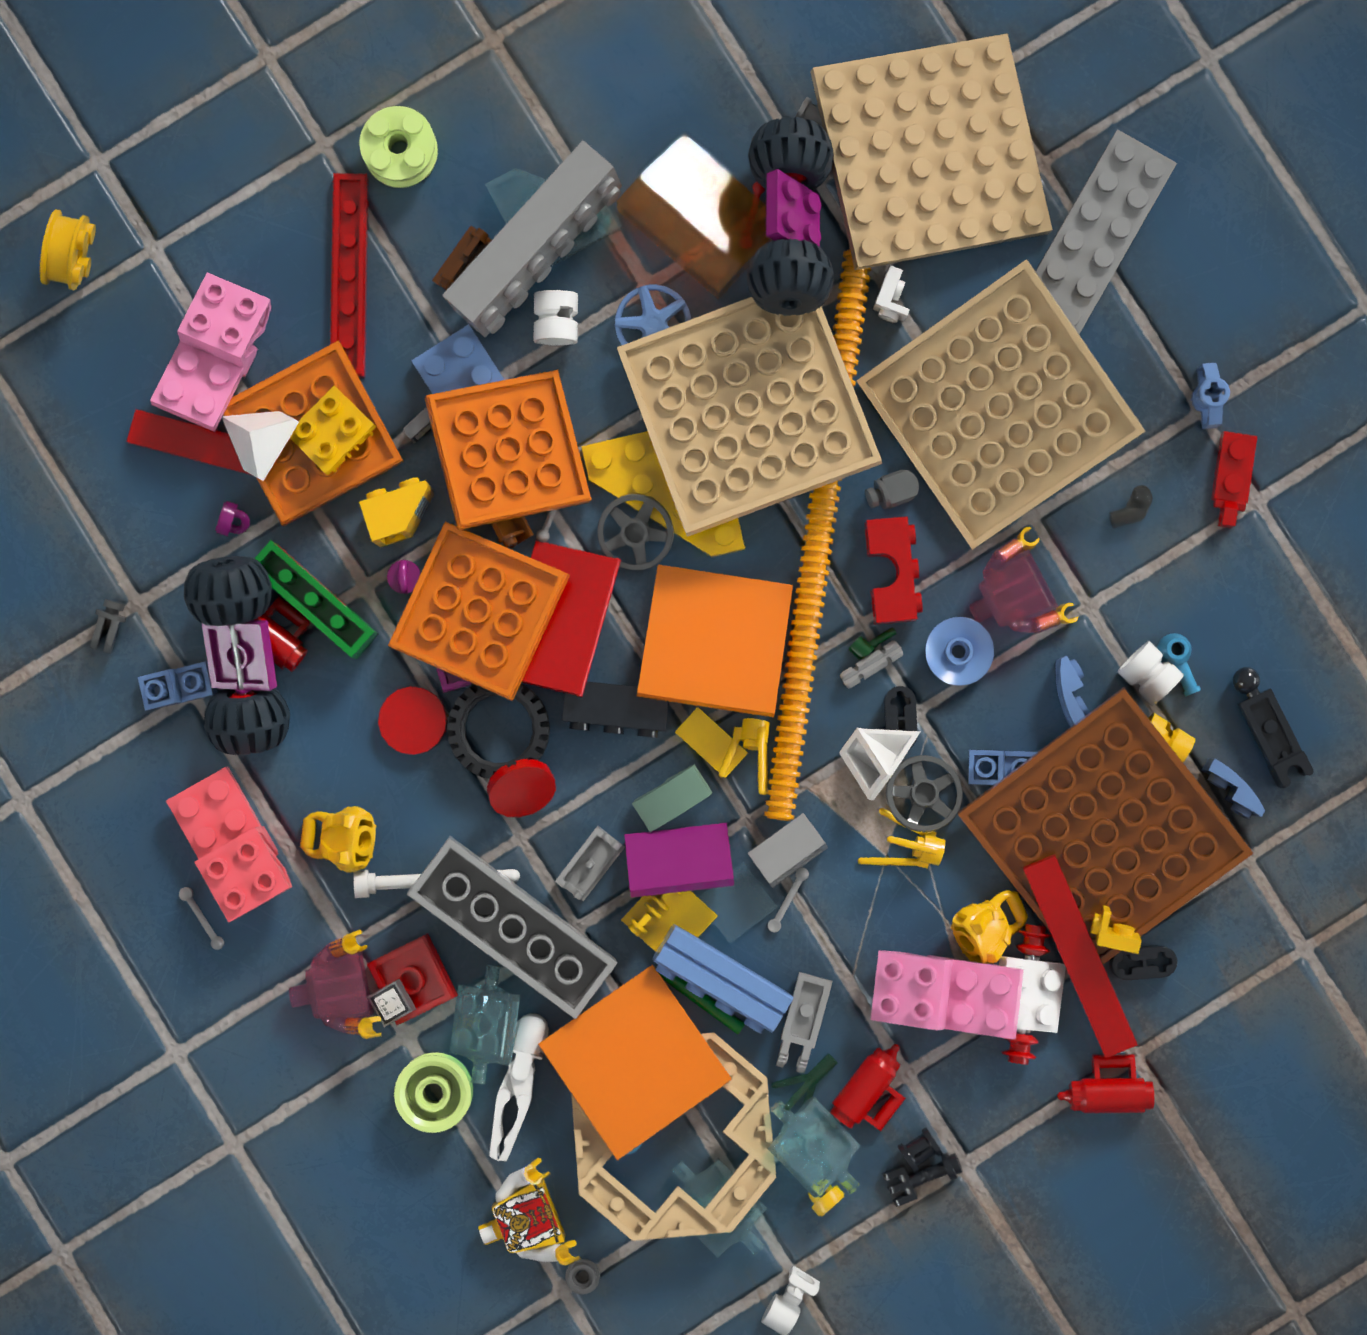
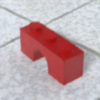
M908 516L866 520L864 526L867 557H885L894 564L896 569V578L892 585L871 590L874 625L916 621L918 619L917 613L923 612L921 592L915 593L914 579H919L918 559H912L911 545H916L915 525H909Z

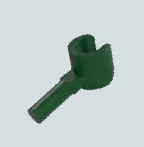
M891 627L874 637L870 642L860 636L848 650L857 659H864L879 644L896 635V631Z

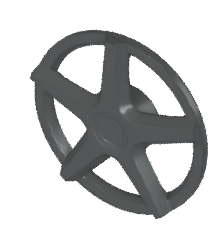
M628 494L615 499L603 511L598 523V540L604 554L611 558L616 557L610 551L625 545L631 546L636 565L621 561L619 567L639 571L657 565L666 557L674 540V528L667 510L653 497L642 494ZM631 500L644 502L635 518H630L616 506ZM653 507L663 516L667 531L648 526ZM608 514H610L622 529L621 533L605 543L603 535L604 523ZM647 541L666 542L662 552L655 559L647 563L645 543Z
M928 755L914 756L901 762L888 780L885 789L886 801L894 818L907 829L918 832H932L948 825L958 814L963 798L962 785L954 769L945 761ZM922 761L936 763L947 770L948 773L931 781L926 777ZM911 764L914 784L911 786H893L899 772ZM955 782L957 798L955 806L951 810L939 798V792ZM892 796L912 801L913 804L908 820L898 812ZM926 808H931L945 818L934 825H917Z

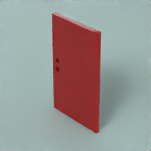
M536 540L531 558L569 574L570 577L522 683L582 697L621 559Z

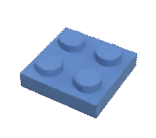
M469 324L411 360L432 394L504 380Z

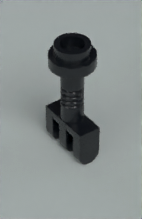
M946 1152L941 1155L942 1162L910 1175L905 1164L884 1172L882 1176L885 1181L896 1177L899 1178L898 1182L888 1186L890 1194L901 1190L905 1192V1194L893 1199L895 1206L898 1207L918 1199L915 1190L917 1186L947 1174L951 1180L958 1178L957 1174L962 1173L963 1169L956 1153L949 1155Z

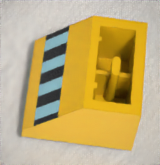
M418 477L400 482V488L390 492H386V488L377 489L367 493V499L359 502L371 540L378 547L381 548L413 537L434 496L433 489L426 480L419 481Z

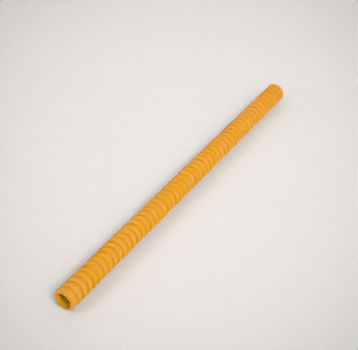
M849 249L843 252V257L846 261L842 262L841 266L844 269V272L840 274L843 282L839 283L838 287L841 293L837 295L840 303L836 304L835 308L838 310V314L834 316L837 324L833 325V331H835L833 337L851 383L855 387L856 381L853 380V377L857 375V371L854 367L858 366L859 360L856 359V356L860 354L857 345H861L862 341L859 338V335L863 333L860 325L864 324L865 320L862 317V314L866 312L863 304L867 303L868 298L865 296V293H868L869 287L866 283L870 282V276L867 274L871 272L872 267L855 270L851 250ZM842 479L813 490V493L809 494L812 502L807 506L810 510V514L806 515L809 523L804 528L807 531V535L803 536L806 545L802 546L801 549L804 552V556L800 557L803 566L799 567L798 570L801 573V577L797 578V583H800V587L796 588L795 591L798 594V598L794 599V604H797V608L793 609L792 613L795 615V620H791L794 630H790L789 634L793 637L792 641L788 642L791 651H788L786 655L790 658L789 662L785 663L788 672L784 673L783 676L787 678L786 683L782 684L785 693L781 694L780 699H783V705H779L782 715H778L777 719L781 722L780 726H776L779 736H776L774 740L778 743L777 747L773 748V752H776V757L772 758L771 761L775 764L774 769H770L773 778L769 779L768 782L772 785L771 790H767L770 799L766 800L765 804L769 807L768 811H764V816L770 819L791 821L795 817L791 814L792 809H796V804H793V800L797 799L798 796L795 793V788H799L796 778L800 777L801 774L797 771L798 767L802 766L799 757L803 756L804 753L800 750L801 745H805V741L802 740V736L806 735L807 730H804V724H808L805 714H808L810 710L806 707L807 703H811L808 693L812 692L813 689L809 686L810 682L814 681V677L811 676V672L815 671L816 668L813 666V661L817 660L814 651L818 650L819 647L815 643L816 640L820 639L817 629H821L822 625L818 622L819 618H823L820 608H824L825 604L821 601L822 597L826 596L823 587H826L828 583L824 580L825 576L829 575L826 566L830 565V560L827 558L828 555L832 554L829 545L833 544V539L830 537L831 534L835 533L832 524L836 523V518L833 516L834 513L838 512L835 503L839 502V497L836 494L841 490L838 482L842 481Z

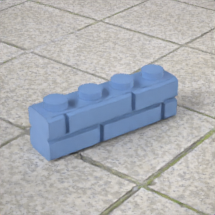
M674 923L652 958L658 964L655 969L657 972L672 981L675 976L688 982L685 988L700 998H703L705 993L715 998L717 1001L714 1006L730 1016L735 1011L746 1017L744 1024L760 1034L764 1029L771 1033L774 1032L794 998L787 991Z

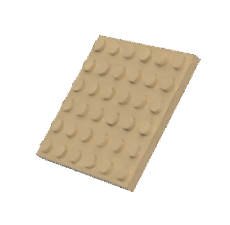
M1008 34L812 68L810 73L822 126L828 134L833 147L832 170L855 270L1045 235L1053 231Z
M1028 260L1020 263L857 380L868 399L972 550L1145 432L1141 423Z
M749 297L617 347L687 537L882 464V459L822 306L811 313L783 316L782 314L777 315L761 309L754 299Z

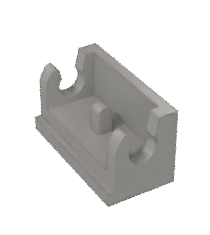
M802 813L748 852V855L771 887L774 888L828 847L805 814Z
M597 826L555 882L571 892L578 900L584 901L625 846Z

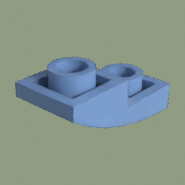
M1067 656L1056 660V686L1062 710L1069 726L1072 727L1084 718L1085 715L1089 714V711L1080 696L1074 697L1072 694L1073 691L1084 686L1080 680L1084 677V674L1075 659L1070 661Z
M207 661L138 677L145 711L193 701L218 693L217 688H211Z
M969 750L968 784L995 785L1037 752Z
M1215 758L1207 759L1201 771L1210 775L1207 780L1215 786L1226 790L1227 786L1231 787L1225 797V800L1233 804L1231 810L1247 819L1251 815L1262 817L1265 809L1248 784L1222 762Z

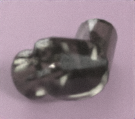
M1145 485L1136 486L1132 491L1126 508L1109 512L1113 528L1136 523L1146 517L1153 501L1149 487Z

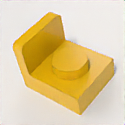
M1102 905L1101 914L1094 913L1091 925V934L1096 935V944L1139 954L1142 941L1140 934L1134 932L1135 928L1124 924H1114V928L1108 927L1111 910L1109 906Z

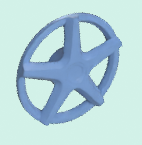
M649 284L632 290L621 301L615 316V330L621 345L627 344L621 328L641 330L643 338L670 328L667 324L668 321L681 309L684 313L685 322L691 320L690 311L684 299L674 290L662 285ZM649 291L665 292L676 301L658 310ZM639 294L643 311L642 315L621 317L627 303Z

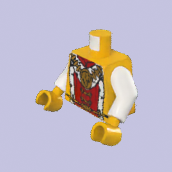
M536 1158L528 1166L509 1174L496 1192V1202L492 1206L495 1220L478 1226L485 1246L504 1239L508 1252L517 1253L521 1258L541 1262H559L562 1265H569L580 1259L579 1256L573 1257L569 1253V1248L577 1245V1242L570 1240L564 1244H559L565 1241L566 1234L544 1180L549 1175V1172L545 1174L538 1172L536 1166L542 1160Z

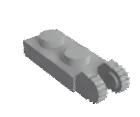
M798 972L792 994L794 998L789 1006L781 1034L782 1043L776 1066L784 1068L792 1042L803 1045L796 1067L797 1072L805 1073L811 1049L815 1048L832 986L831 980Z

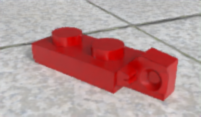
M1228 431L1221 432L1211 500H1214L1213 507L1220 508L1218 526L1235 527L1238 511L1245 512L1249 499L1258 436Z

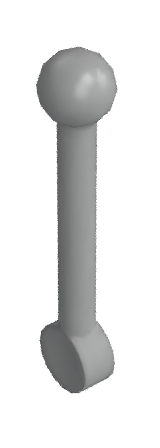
M557 509L549 511L542 529L536 533L538 541L546 542L549 539L548 530Z
M799 868L796 871V880L774 919L769 920L767 925L771 932L775 933L781 929L780 921L802 881L807 880L809 877V872L806 868Z
M189 887L182 888L179 891L180 899L188 902L209 935L212 948L215 950L221 949L224 946V940L215 934L194 901L193 890Z

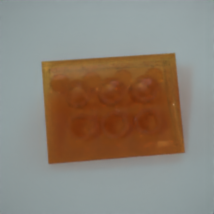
M686 134L649 166L616 201L617 211L718 300L748 268L756 251L761 246L772 241V239L766 236V205Z

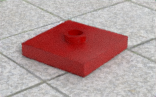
M428 933L367 963L379 990L400 979L416 1007L414 1011L396 1020V1025L402 1024L458 996Z

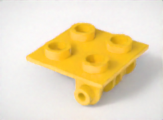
M333 386L298 421L299 423L290 439L326 475H329L332 471L334 473L337 472L336 469L346 460L344 458L346 455L349 458L352 457L349 452L353 448L356 451L359 450L356 446L358 443L361 445L370 435H374L372 431L376 426L338 388Z
M692 891L642 896L621 921L656 952L673 923L698 938L718 915Z

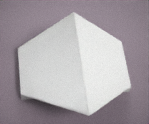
M280 411L222 416L243 469L264 481L299 422Z
M856 728L839 754L868 800L876 798L921 731Z

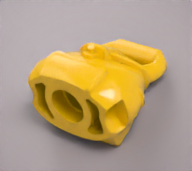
M358 806L346 807L337 813L313 812L303 819L300 847L309 857L329 860L339 870L347 873L356 872L366 868L370 859L373 858L376 825L371 813ZM317 820L322 822L319 849H313Z
M1006 890L995 895L991 900H986L980 904H969L960 909L952 919L951 929L962 953L971 962L993 964L999 961L1006 947L1010 945L1011 936L1025 925L1028 914L1018 892ZM1005 900L1016 920L1011 925L1008 924L1006 915L1000 908Z

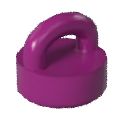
M226 501L223 504L215 531L227 537L229 532L242 534L249 528L250 519L244 511L237 509L238 504ZM234 517L241 520V525L232 524Z
M409 560L396 561L388 570V584L399 594H410L414 590L421 570L415 563Z

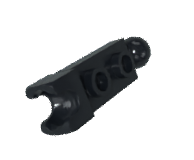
M1244 667L1237 670L1233 676V685L1238 692L1246 694L1248 698L1238 703V706L1268 764L1267 767L1276 785L1279 788H1286L1291 784L1288 777V769L1291 766H1294L1302 776L1312 775L1314 772L1305 752L1302 751L1272 689L1269 688L1259 692L1260 677L1254 669Z

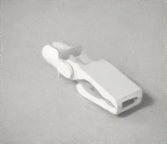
M529 1013L524 1015L514 1028L508 1051L516 1053V1057L509 1065L498 1091L489 1156L497 1161L508 1160L532 1100L535 1072L533 1060L534 1058L542 1060L544 1053L538 1044L546 1039L549 1033L547 1021L539 1014ZM515 1095L519 1108L514 1126L504 1139V1150L500 1155V1142L504 1137L502 1122L504 1107L510 1098Z

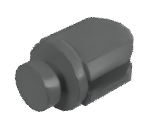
M898 470L873 482L874 488L865 489V497L872 509L878 507L879 504L883 509H891L914 499L918 494L919 483L916 476L909 470Z
M105 599L103 606L106 609H96L95 612L98 615V620L90 648L98 649L107 619H111V625L104 646V652L111 654L120 623H125L126 617L119 615V611L124 610L125 604Z

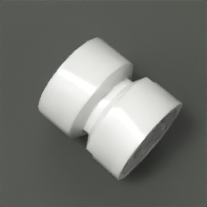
M544 290L534 293V314L539 316V319L534 322V342L542 345L557 346L578 343V323L573 320V317L578 314V294L564 290Z
M1147 641L1125 661L1117 673L1130 685L1139 684V693L1153 706L1177 685L1184 674L1174 664L1170 662L1162 663L1163 654L1150 641Z

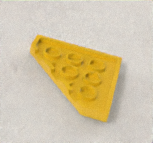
M648 431L581 446L589 481L617 498L628 494H642L653 497L669 513L673 523L674 534L699 548L710 557L745 550L738 518L691 536H686ZM631 500L624 503L639 512L644 502ZM653 507L650 519L667 529L663 516Z

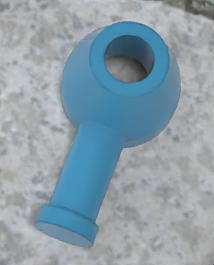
M1171 633L1162 637L1156 647L1163 654L1161 662L1174 664L1184 674L1180 682L1183 686L1185 697L1201 691L1187 663L1192 652L1188 639L1177 633ZM1173 643H1178L1182 647V653L1179 656L1174 655L1171 651Z

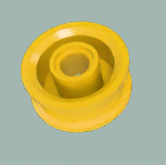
M55 209L52 212L45 230L40 256V281L42 284L47 285L50 281L68 284V288L74 291L81 284L82 278L89 276L91 258L86 256L88 246L93 244L96 225L90 224L88 216L82 215L80 219L62 216L61 210Z

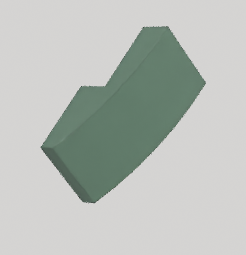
M695 764L666 779L662 785L635 799L632 805L648 830L652 832L689 810L713 792Z

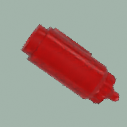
M279 596L263 615L254 620L268 621L274 664L282 670L286 668L293 672L308 652L302 646L303 642L299 639L312 622ZM277 611L299 628L294 634H291L272 620L271 616Z
M893 1044L891 1048L886 1050L880 1047L876 1048L873 1054L866 1057L832 1102L834 1106L830 1113L850 1129L856 1123L860 1124L865 1119L879 1131H882L906 1099L890 1086L901 1065L897 1061V1053L900 1050L899 1045ZM887 1090L891 1093V1096L875 1117L872 1118L868 1115V1112L884 1091Z
M1093 1054V1078L1071 1081L1068 1090L1057 1094L1059 1100H1065L1069 1103L1071 1110L1083 1113H1145L1146 1109L1154 1108L1155 1100L1153 1082L1144 1081V1078H1136L1134 1054H1115L1108 1058H1105L1104 1054ZM1100 1068H1128L1129 1078H1100Z

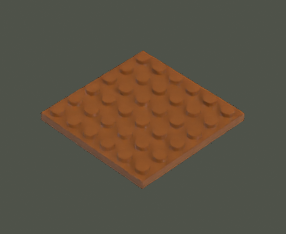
M1124 687L958 812L959 817L1048 930V925L1023 867L1053 854L1056 855L1103 964L1122 950L1097 945L1096 935L1091 934L1094 913L1101 914L1102 905L1109 906L1111 910L1108 927L1114 928V924L1128 925L1135 928L1134 932L1139 933L1141 937L1254 854Z

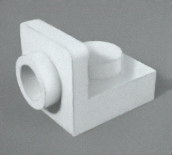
M890 265L873 310L879 312L878 316L880 318L897 323L898 319L905 321L910 309L891 302L892 299L899 300L905 282L900 280L903 270Z

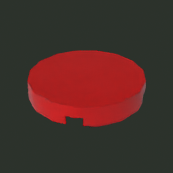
M410 686L398 689L386 698L380 708L378 724L381 736L390 747L400 753L416 755L428 752L440 743L446 733L447 714L445 706L437 695L425 688Z
M533 759L517 760L516 765L510 767L507 764L502 766L490 777L487 785L490 805L497 813L506 817H523L534 814L543 809L552 800L556 791L555 778L547 764Z

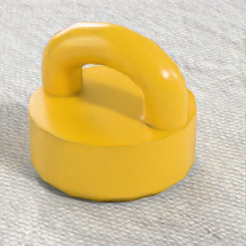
M825 1180L814 1181L808 1189L809 1198L814 1203L811 1208L819 1217L825 1215L845 1197V1193L838 1185L832 1187ZM820 1188L826 1192L822 1198L817 1194V1190Z

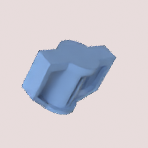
M1207 363L1197 368L1198 386L1191 395L1192 405L1197 411L1201 412L1202 429L1217 428L1222 424L1223 405L1230 397L1229 385L1220 378L1217 363Z

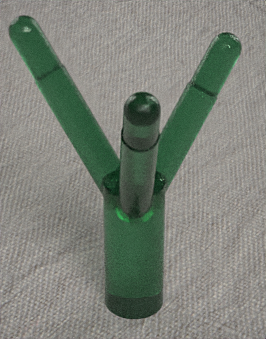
M827 1054L809 1073L776 1081L771 1085L772 1088L776 1089L804 1082L784 1106V1109L789 1111L806 1093L798 1117L799 1123H804L817 1083L838 1064L830 1054Z

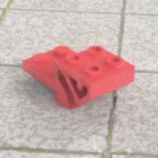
M229 767L222 768L166 800L198 858L195 861L198 870L228 923L292 888L286 868L277 858L278 850L266 828L260 824Z

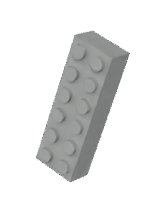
M1118 129L1105 148L1035 271L1078 334L1082 331L1177 165L1173 160Z
M582 140L442 295L454 311L484 338L489 333L494 334L505 322L504 316L513 307L518 308L528 297L527 291L535 282H542L549 275L552 263L559 256L562 258L570 252L575 244L573 240L581 231L587 232L595 224L600 210L605 205L607 207L611 206L617 200L621 193L620 188L622 185L614 167Z
M451 836L448 837L407 893L408 896L575 1019L617 964L616 958Z

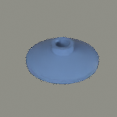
M953 617L942 621L931 631L926 641L925 657L932 673L943 682L956 686L968 685L981 679L991 667L994 657V645L990 634L980 623L966 617ZM959 645L964 649V656L962 658H955L953 656L952 649L954 646Z

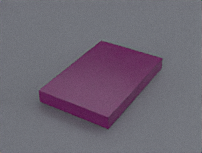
M727 823L625 834L631 898L735 886Z

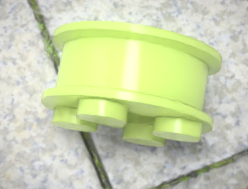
M391 106L381 109L368 119L360 135V152L368 170L379 182L387 186L405 188L416 185L432 172L436 164L438 146L433 130L426 118L414 109L404 106ZM404 141L408 144L404 152L395 154L390 151L391 146L395 142Z
M439 1052L426 1053L412 1060L400 1073L394 1090L395 1104L404 1121L417 1130L429 1133L442 1132L455 1126L468 1111L473 1098V1082L467 1068L455 1057ZM434 1083L442 1088L443 1097L441 1100L431 1101L427 1098L425 1087L428 1084Z

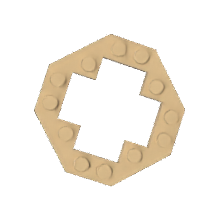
M704 1033L701 1035L732 1078L731 1081L722 1087L744 1105L722 1133L745 1151L748 1156L705 1208L677 1186L656 1213L653 1212L602 1168L613 1154L572 1095L579 1195L632 1241L732 1232L776 1178L767 1077L715 1033Z

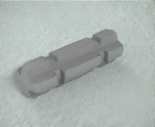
M895 640L882 647L883 650L880 651L878 649L855 664L856 667H849L840 674V678L848 689L861 682L860 679L864 678L865 680L886 667L889 661L894 662L902 657L903 651L900 645Z

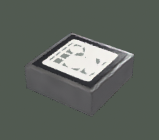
M427 408L421 411L403 428L404 433L413 443H416L432 428Z
M400 979L368 996L375 1012L381 1017L384 1027L416 1009Z

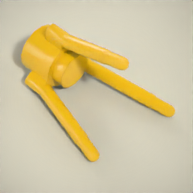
M746 718L743 719L742 727H734L733 739L718 774L720 778L725 777L740 741H743V748L758 750V792L761 795L767 794V743L770 722Z
M884 808L879 809L881 815L900 824L890 811ZM913 831L922 836H917L915 841L888 836L887 841L889 843L912 849V856L917 858L861 857L858 859V863L918 866L926 869L929 864L939 866L945 850V839L937 838L935 831Z

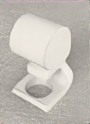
M794 1265L789 1269V1283L783 1296L778 1294L773 1296L761 1320V1323L781 1335H788L800 1315L801 1309L798 1305L802 1301L803 1294L806 1292L811 1296H815L819 1290L820 1281Z

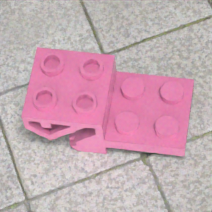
M207 272L177 330L180 342L150 399L151 405L215 432L241 378L246 377L256 357L258 349L253 343L265 331L272 308L271 300Z
M882 950L878 952L871 1020L932 1030L947 1029L1016 1039L1024 969L927 955L926 957L906 952Z

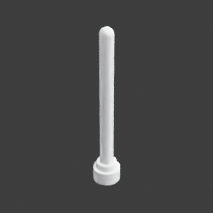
M515 869L497 870L513 883L520 879V873ZM358 870L354 872L355 898L370 897V894H376V890L411 888L421 874L376 876L375 873H369L368 870Z

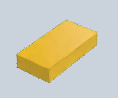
M697 707L675 733L719 772L732 738ZM739 744L724 778L748 754Z

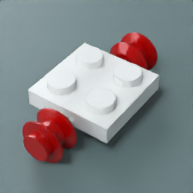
M1026 924L1025 930H1018L1024 936L1023 943L1016 945V948L1021 953L1028 954L1025 955V959L1001 956L999 966L1024 969L1016 1039H1006L1010 1042V1048L1002 1051V1054L1008 1055V1062L1024 1065L1029 1064V1059H1036V1056L1030 1053L1031 1045L1038 1043V1040L1033 1035L1026 1033H1030V1030L1058 1032L1066 966L1063 963L1040 961V957H1035L1044 956L1050 952L1044 946V941L1046 938L1052 937V934L1046 933L1045 926Z

